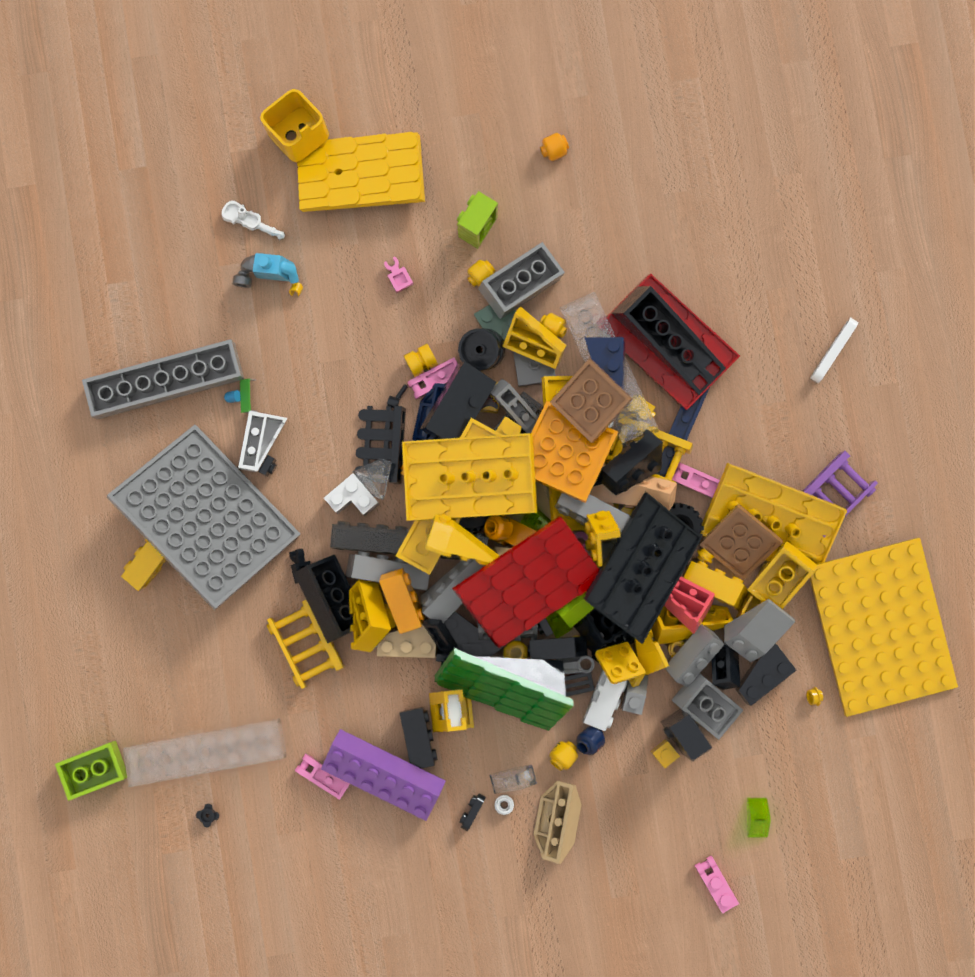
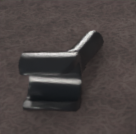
M404 384L396 397L389 396L387 406L392 408L398 406L400 398L408 386Z

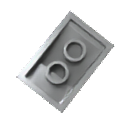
M767 599L724 625V643L749 662H753L765 655L795 623V619L771 600Z
M701 674L695 678L688 688L683 686L672 699L678 707L689 713L695 721L718 740L743 711L741 707Z

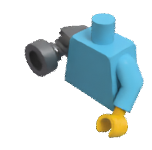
M256 253L245 258L240 264L241 270L233 276L232 282L235 286L250 288L252 279L249 277V272L253 271L256 278L292 283L289 290L291 296L295 292L299 296L303 289L302 284L299 283L296 266L293 262L280 255Z

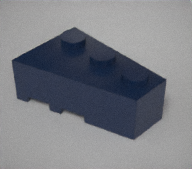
M584 337L591 359L624 390V337Z

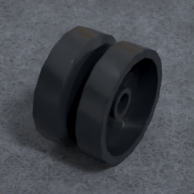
M477 328L469 330L462 336L458 346V353L462 362L465 361L477 370L483 371L499 365L505 356L506 348L502 347L504 340L499 333L493 329Z

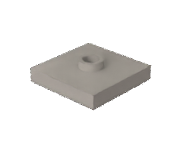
M513 351L518 387L542 383L541 377L555 376L554 368Z

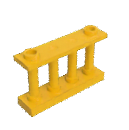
M621 415L618 424L622 432L612 455H608L605 461L606 464L619 453L621 454L629 434L632 432L639 434L640 440L644 437L643 432L648 429L663 442L662 453L667 446L675 448V454L665 477L658 474L651 476L675 482L672 478L680 459L685 453H691L693 443Z
M307 600L302 601L304 606L300 610L277 622L273 618L267 619L269 624L266 625L270 634L275 635L294 673L292 678L296 686H300L301 689L307 687L306 680L329 668H335L338 671L345 667L333 642L327 644ZM304 616L310 617L312 623L309 627L283 639L279 631L280 628ZM313 633H318L321 639L318 641L319 644L292 657L287 646ZM320 651H327L329 658L326 662L302 674L300 673L296 665L298 662Z

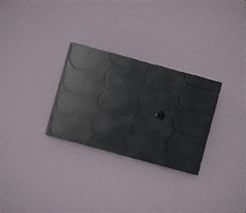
M645 491L631 513L629 521L620 533V537L617 538L616 544L584 597L585 601L643 644L702 537Z

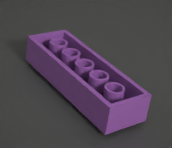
M341 729L336 735L321 770L427 821L446 782Z

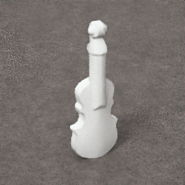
M229 201L222 209L224 221L232 224L239 223L249 230L259 229L270 234V236H277L278 239H284L285 237L284 232L261 223V216L258 213L246 211L244 205L236 201Z

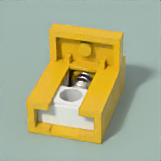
M463 689L429 693L433 732H450L474 728L471 699L463 697Z

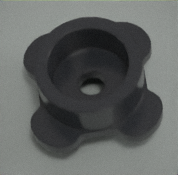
M206 804L204 809L196 813L197 819L203 823L204 827H210L211 823L220 817L219 813L214 811L211 804Z

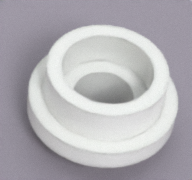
M501 795L495 800V809L499 814L507 815L512 812L514 802L511 797ZM506 801L508 806L502 808L500 806L501 802Z

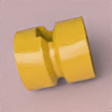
M427 343L419 347L417 352L411 351L403 355L414 377L423 374L424 369L430 370L438 366Z

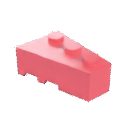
M680 576L664 606L695 634L712 607L715 594Z

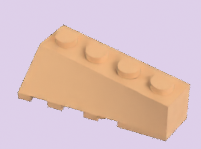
M650 476L617 496L603 484L594 486L591 495L611 506L617 503L625 504V508H633L637 506L646 491L670 511L675 502L677 483Z

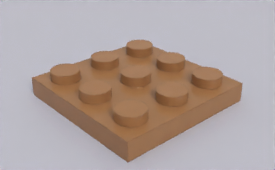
M589 358L550 403L591 443H594L633 398Z
M738 504L700 541L699 545L744 581L782 544L783 540Z

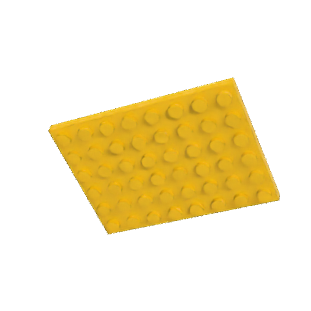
M917 537L817 564L816 571L809 579L846 717L958 687L920 538Z

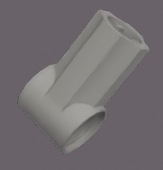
M589 655L556 659L557 661H563L564 674L589 673L594 669L595 665L593 658ZM583 659L591 661L592 664L589 669H583L580 666V662Z

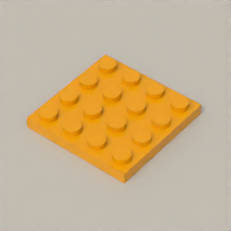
M546 401L531 432L533 434L535 481L586 503L618 436V431L607 427L595 442L591 443L549 401Z

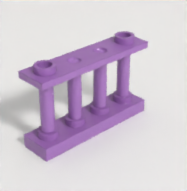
M842 451L802 492L833 503L820 488L824 482L830 483L849 502L845 507L848 510L847 515L865 496L869 497L875 492L876 489L874 487L878 482L875 480L868 484L848 465L847 459L850 455L846 451ZM838 468L842 469L863 489L856 497L835 478L833 473Z

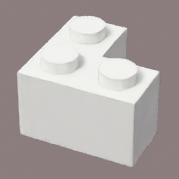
M354 473L324 497L337 514L352 502L364 516L379 505L377 500Z

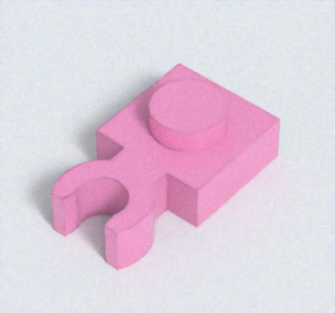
M393 257L394 266H389L386 261L384 265L388 271L392 272L387 276L396 293L412 286L413 282L405 267L399 269L398 259Z

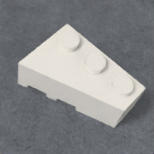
M249 411L238 469L258 472L287 418Z
M602 669L582 722L606 731L607 728L610 729L614 719L612 714L619 707L621 701L619 698L621 693L625 691L628 681L612 684Z

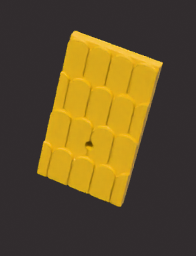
M417 132L328 139L302 161L297 162L299 209L302 212L425 202L420 135Z
M533 434L402 442L407 521L434 519L436 514H444L450 518L537 513Z
M727 463L701 526H704V530H701L700 534L706 536L734 507L740 504L783 540L782 544L766 559L767 561H770L784 543L788 541L815 564L825 562L848 510L811 494Z

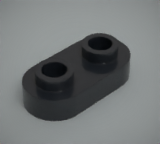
M479 793L471 798L468 804L471 806L468 814L464 812L459 821L462 824L461 828L468 832L486 798L484 795Z

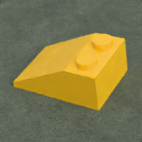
M786 541L747 590L761 602L769 599L783 609L814 574L818 565Z

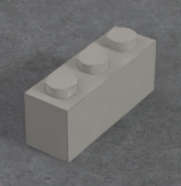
M701 624L695 634L691 635L669 661V666L665 669L676 682L688 688L725 643L711 629Z

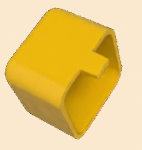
M297 89L287 91L267 107L260 116L269 138L292 162L302 161L326 142L329 137V131L322 114ZM301 124H304L305 127H303V128L300 130V129H299V126H300ZM289 132L296 133L297 136L294 140L286 139Z

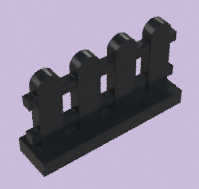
M367 406V409H362L358 413L359 419L366 421V428H361L357 431L358 438L365 440V447H359L356 450V456L364 459L363 466L356 467L354 473L357 477L362 478V482H368V478L381 479L382 483H387V479H389L390 483L401 484L402 470L400 468L403 464L402 442H404L406 408L394 406V410H392V407L386 406V410H373V406ZM372 422H385V429H372ZM371 441H384V448H371ZM390 441H392V448H389ZM369 459L383 460L382 467H370ZM388 460H391L390 467H388Z

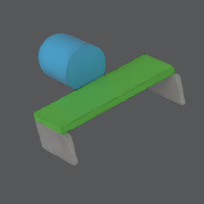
M256 379L240 380V391L236 390L225 393V401L228 403L241 401V413L248 414L249 411H254L251 410L250 382L256 381Z

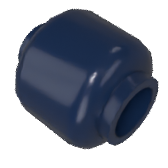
M588 726L576 739L578 750L587 755H594L605 745L604 733L593 726Z

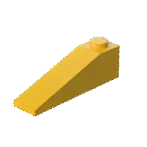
M444 514L435 515L427 536L426 550L447 557L455 554L464 561L472 558L482 565H487L499 557L496 552L457 522L451 520L449 516Z
M712 605L701 624L714 631L723 628L724 625L733 621L728 607ZM665 606L651 628L655 641L659 644L675 643L688 639L693 634Z
M650 630L643 644L634 638L635 655L644 668L645 675L669 666L659 643L652 638L654 637L652 630Z

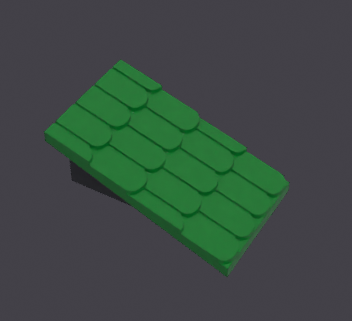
M454 648L434 675L435 682L441 687L450 690L463 689V697L492 706L499 712L520 718L521 722L548 731L574 706L573 699L566 697L563 661L478 657Z

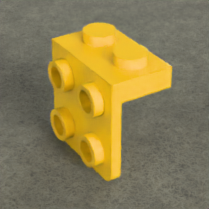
M598 511L597 513L586 515L587 523H584L586 535L588 534V540H585L586 550L590 551L591 558L598 567L602 566L601 540L620 537V529L610 511Z
M628 641L597 650L595 653L598 662L612 684L628 680L632 687L640 685L646 672Z

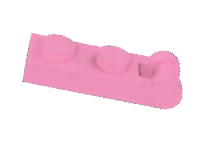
M455 358L407 382L414 391L415 399L425 396L435 383L446 384L458 364ZM422 381H424L426 387L423 389H421L419 386V383Z
M682 463L678 464L672 478L677 484L710 498H713L720 481ZM683 472L688 473L686 480L681 478Z
M305 753L302 757V763L297 765L295 771L340 800L350 783L321 770L323 764ZM309 765L314 767L311 773L306 770Z
M709 856L706 858V861L701 864L699 862L694 866L723 914L739 903L713 857ZM711 867L713 871L706 874L705 870Z

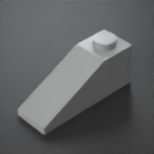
M501 379L494 386L490 395L526 433H531L539 417L507 381Z

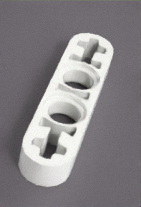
M851 317L848 319L810 379L816 383L823 379L859 322Z

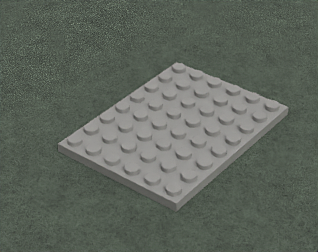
M196 425L192 426L107 495V499L214 611L300 536L295 527Z

